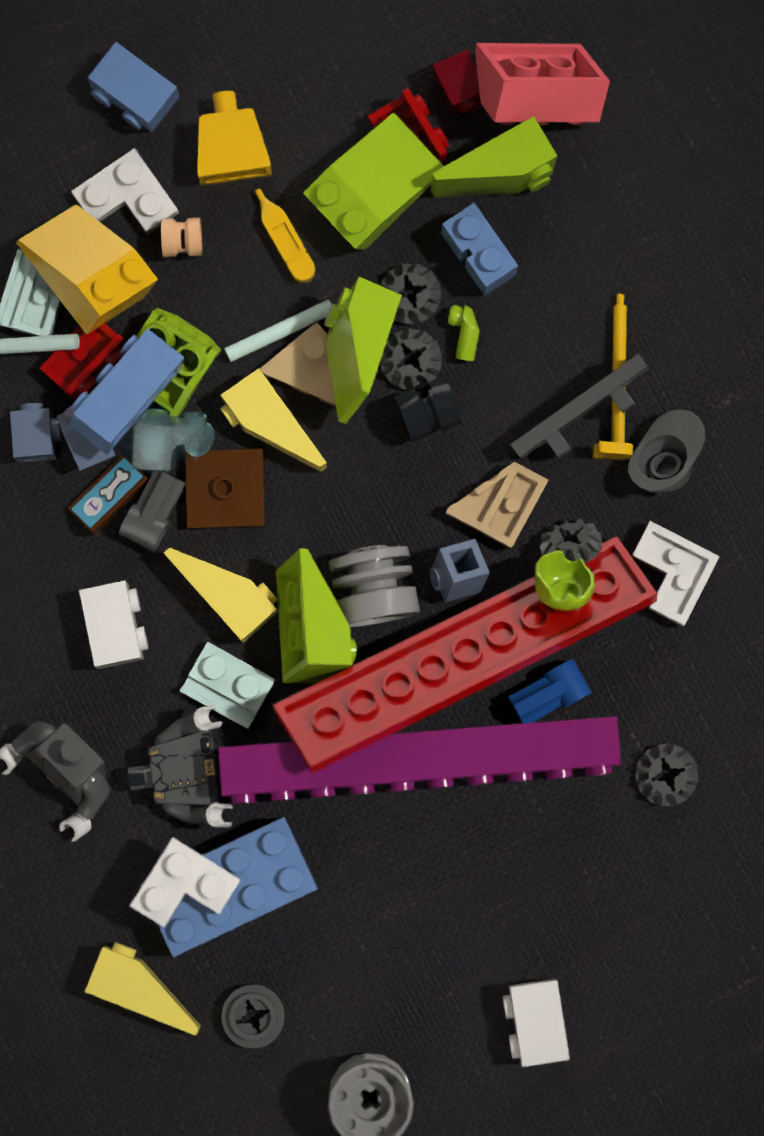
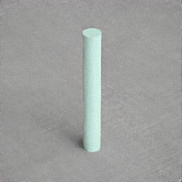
M328 299L224 348L230 362L326 318L332 306L331 302Z
M78 334L0 339V354L72 350L79 348L80 341Z

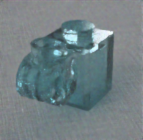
M146 410L145 414H142L134 423L132 468L171 471L176 463L177 446L180 444H184L186 451L192 456L198 457L206 454L215 439V432L213 427L207 422V415L200 412H187L183 414V418H178V416H169L166 410Z

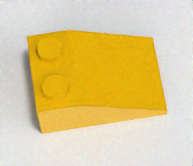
M77 204L16 242L86 335L142 300L158 280L132 246Z

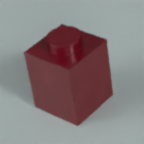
M468 49L433 65L432 76L451 116L459 112L462 115H467L483 106L480 101L477 67Z

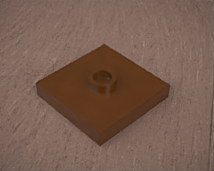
M263 449L185 451L188 530L265 527Z

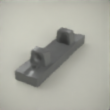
M637 354L514 441L511 446L518 456L523 459L548 442L559 458L571 450V447L560 432L609 397H612L622 413L630 409L635 403L624 387L649 370L648 366L641 356Z

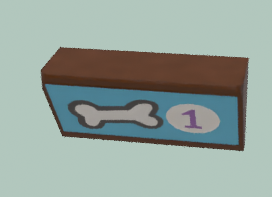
M122 454L68 509L95 536L147 485L149 479Z

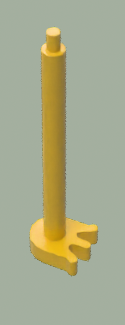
M617 294L616 305L613 307L612 372L626 363L627 306L624 305V294ZM613 399L611 442L599 441V444H594L593 459L623 460L630 459L633 454V445L625 443V412L622 413Z

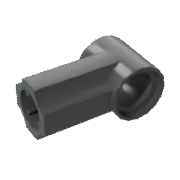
M155 468L138 503H134L128 511L119 530V535L154 552L169 526L168 518L177 504L186 483Z

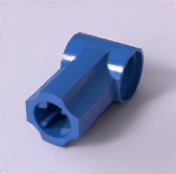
M571 659L543 674L544 678L508 696V699L520 722L527 724L539 720L559 707L563 709L592 692L575 660Z

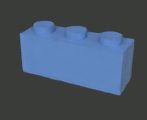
M148 328L140 338L133 335L120 351L123 355L120 361L115 366L111 363L106 365L95 380L99 385L90 395L87 392H83L70 409L74 412L70 426L106 455L110 453L178 374L184 361V357Z

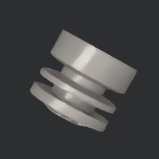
M376 545L349 551L341 557L328 561L330 572H348V575L332 580L333 588H351L352 595L336 601L350 628L385 623L420 614L416 587L397 586L398 579L413 573L412 566H394L393 564L410 558L407 546L391 547Z
M368 1052L352 1056L338 1067L331 1079L328 1097L332 1123L342 1136L402 1135L411 1120L413 1098L408 1077L400 1065L385 1055ZM365 1089L368 1092H372L374 1089H377L378 1102L374 1103L369 1100L364 1104L362 1091Z

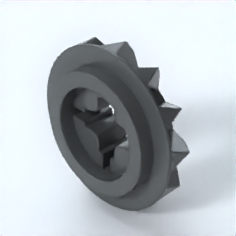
M401 263L387 272L380 286L399 294L404 292L405 279H408L413 288H426L416 295V308H413L412 303L409 302L407 297L401 298L394 318L399 323L418 324L430 318L437 310L441 299L440 283L431 270L418 263Z
M407 328L393 333L387 340L380 360L381 368L386 378L393 385L405 390L413 388L418 390L424 388V384L435 380L441 369L442 354L437 341L425 331ZM403 345L406 350L409 349L412 353L425 350L418 358L421 372L411 364L397 368L405 358Z
M565 519L563 525H551L549 532L541 534L540 550L542 555L561 550L566 559L576 561L581 558L585 564L595 558L602 548L601 532H597L594 523L584 524L582 519H578L575 523H568Z
M675 744L656 745L647 750L637 764V786L642 795L656 805H678L687 800L698 783L697 764L687 750ZM661 758L664 759L669 769H683V772L678 773V776L673 778V792L665 781L659 782L656 780L652 782L651 778L657 776L656 774L662 772L661 765L663 764Z
M246 985L235 990L226 999L221 1015L222 1025L228 1037L239 1046L252 1049L261 1048L273 1042L280 1034L285 1021L282 1002L274 991L261 985ZM246 1000L250 1001L255 1010L269 1009L270 1011L259 1019L260 1033L257 1032L256 1027L254 1028L251 1022L237 1023V1020L242 1019V1016L247 1014L246 1007L248 1005Z

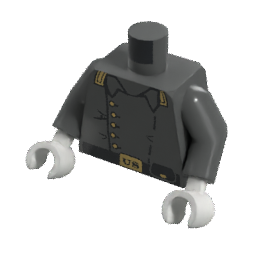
M216 705L200 707L195 713L174 721L156 737L155 746L149 748L150 765L128 767L131 791L153 788L155 803L162 804L166 814L188 824L231 827L232 823L224 822L221 817L222 811L225 808L233 809V806L221 803L213 736L210 730L221 727L222 721L212 723L209 719V712L217 709Z
M43 721L34 722L12 741V744H5L0 749V759L4 760L8 766L2 774H9L20 763L22 756H25L77 807L78 812L60 824L61 832L70 826L73 828L75 836L71 841L75 842L91 830L90 820L95 817L109 795L110 788L106 781L104 761L67 724L62 723L54 727Z

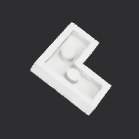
M135 148L71 191L82 209L99 222L126 204L147 235L161 226V219H171L179 214L178 209Z
M650 521L631 556L666 574L657 591V602L651 604L648 609L684 626L720 556Z
M172 838L130 906L163 927L167 925L185 894L220 914L241 879L177 839Z

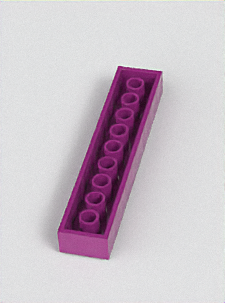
M617 716L391 734L311 774L292 742L219 748L222 796L231 797L232 804L256 803V795L271 794V800L273 801L295 800L296 792L310 791L312 798L335 796V789L350 788L351 795L374 793V786L390 785V792L409 791L414 789V782L429 781V789L448 788L454 786L453 779L468 778V786L486 785L493 783V776L507 775V783L533 780L532 773L546 772V780L572 777V770L585 769V776H600L612 774V767L621 764Z

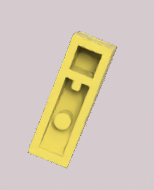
M259 368L221 394L225 405L220 410L232 427L240 424L246 433L320 472L327 468V462Z
M168 548L164 552L172 564L243 643L278 613L277 609L273 606L278 599L263 582L257 587L250 579L172 548Z
M114 942L112 948L108 946L102 947L85 990L86 993L190 1034H198L201 1025L143 960L134 957L137 950Z

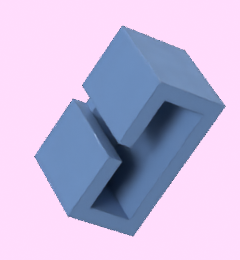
M117 42L114 43L88 77L91 88L94 89L91 92L93 97L106 107L114 104L116 107L123 109L122 118L138 130L143 126L150 132H153L179 98L178 89L174 84Z
M475 203L442 224V236L460 262L466 259L465 269L484 296L516 275L517 263ZM468 250H469V252L471 253V256L467 258V254H468Z

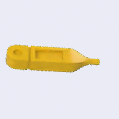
M260 188L257 189L255 193L260 200L261 219L268 235L284 263L287 264L292 277L299 283L310 282L315 275V266L312 259L306 253L304 245L283 209L269 201Z

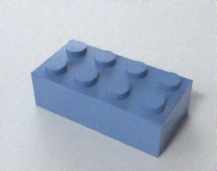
M283 817L202 855L241 879L220 914L185 894L167 925L163 927L158 924L172 956L175 957L317 890V884L286 818Z

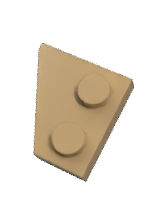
M316 322L262 366L260 370L265 377L276 379L292 386L295 390L319 398V400L336 407L325 344L327 334Z
M513 462L489 481L484 482L463 499L451 505L447 509L446 515L512 549L548 479Z

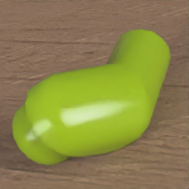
M453 305L450 307L448 323L451 326H461L455 357L461 360L474 361L479 338V328L474 312L466 305H464V308Z

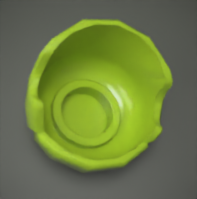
M557 550L542 555L535 564V591L540 600L547 606L565 611L576 610L587 604L594 594V574L585 566L581 558L576 561H570L565 558L563 551Z

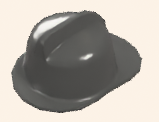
M682 409L669 411L658 417L650 426L629 460L628 473L632 482L639 488L658 495L674 492L682 488L688 482L692 474V465L700 454L705 442V427L701 419L693 412Z

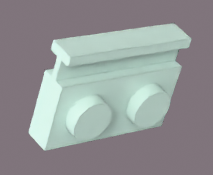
M18 249L0 302V326L32 336L51 335L62 302L23 251Z
M207 642L180 692L205 706L216 705L217 709H213L214 711L249 729L276 679Z

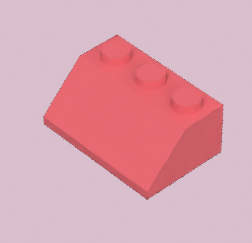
M476 43L475 56L480 101L494 122L512 125L515 122H524L533 116L539 125H547L550 122H567L573 125H581L584 122H600L610 80L581 44Z

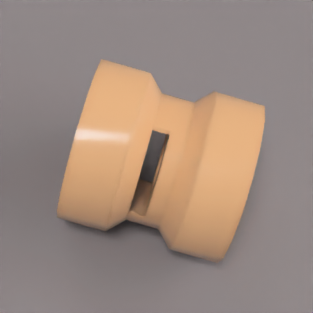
M188 218L185 222H176L174 219H161L163 257H175L178 253H187L189 256H202L200 218ZM182 229H184L185 245H183Z

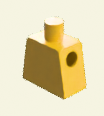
M221 91L213 94L215 113L199 116L197 172L200 186L271 176L270 159L253 109L237 110L234 91Z

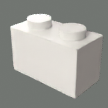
M120 581L79 590L94 667L102 669L144 660L142 650H147L149 647L144 626L137 628L134 612L141 611L137 589H129V584L126 581Z
M554 978L509 985L510 995H503V1004L506 1019H514L516 1034L509 1035L512 1059L520 1058L522 1067L570 1060L557 980Z

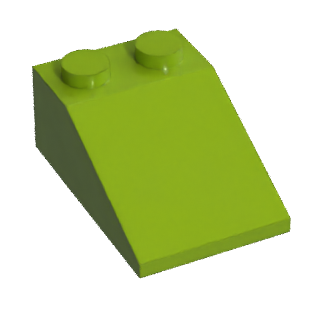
M392 113L330 165L303 194L355 249L366 250L431 185L432 173L444 167V165L395 113Z
M533 116L433 172L431 193L434 198L512 194L521 193L528 188L531 192H534L551 181L549 176L553 175L557 154Z
M358 277L351 289L344 287L337 305L333 304L324 323L325 326L330 327L325 344L338 421L344 424L349 421L370 393L402 297L401 294L361 277Z
M299 549L276 570L283 683L317 684L353 665L356 657V643L354 639H351L348 621L308 549Z

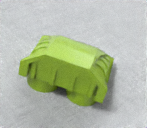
M156 308L150 314L137 337L140 338L148 328L184 357L181 370L154 400L168 410L171 417L177 419L203 376L221 352V349L211 337L184 319Z

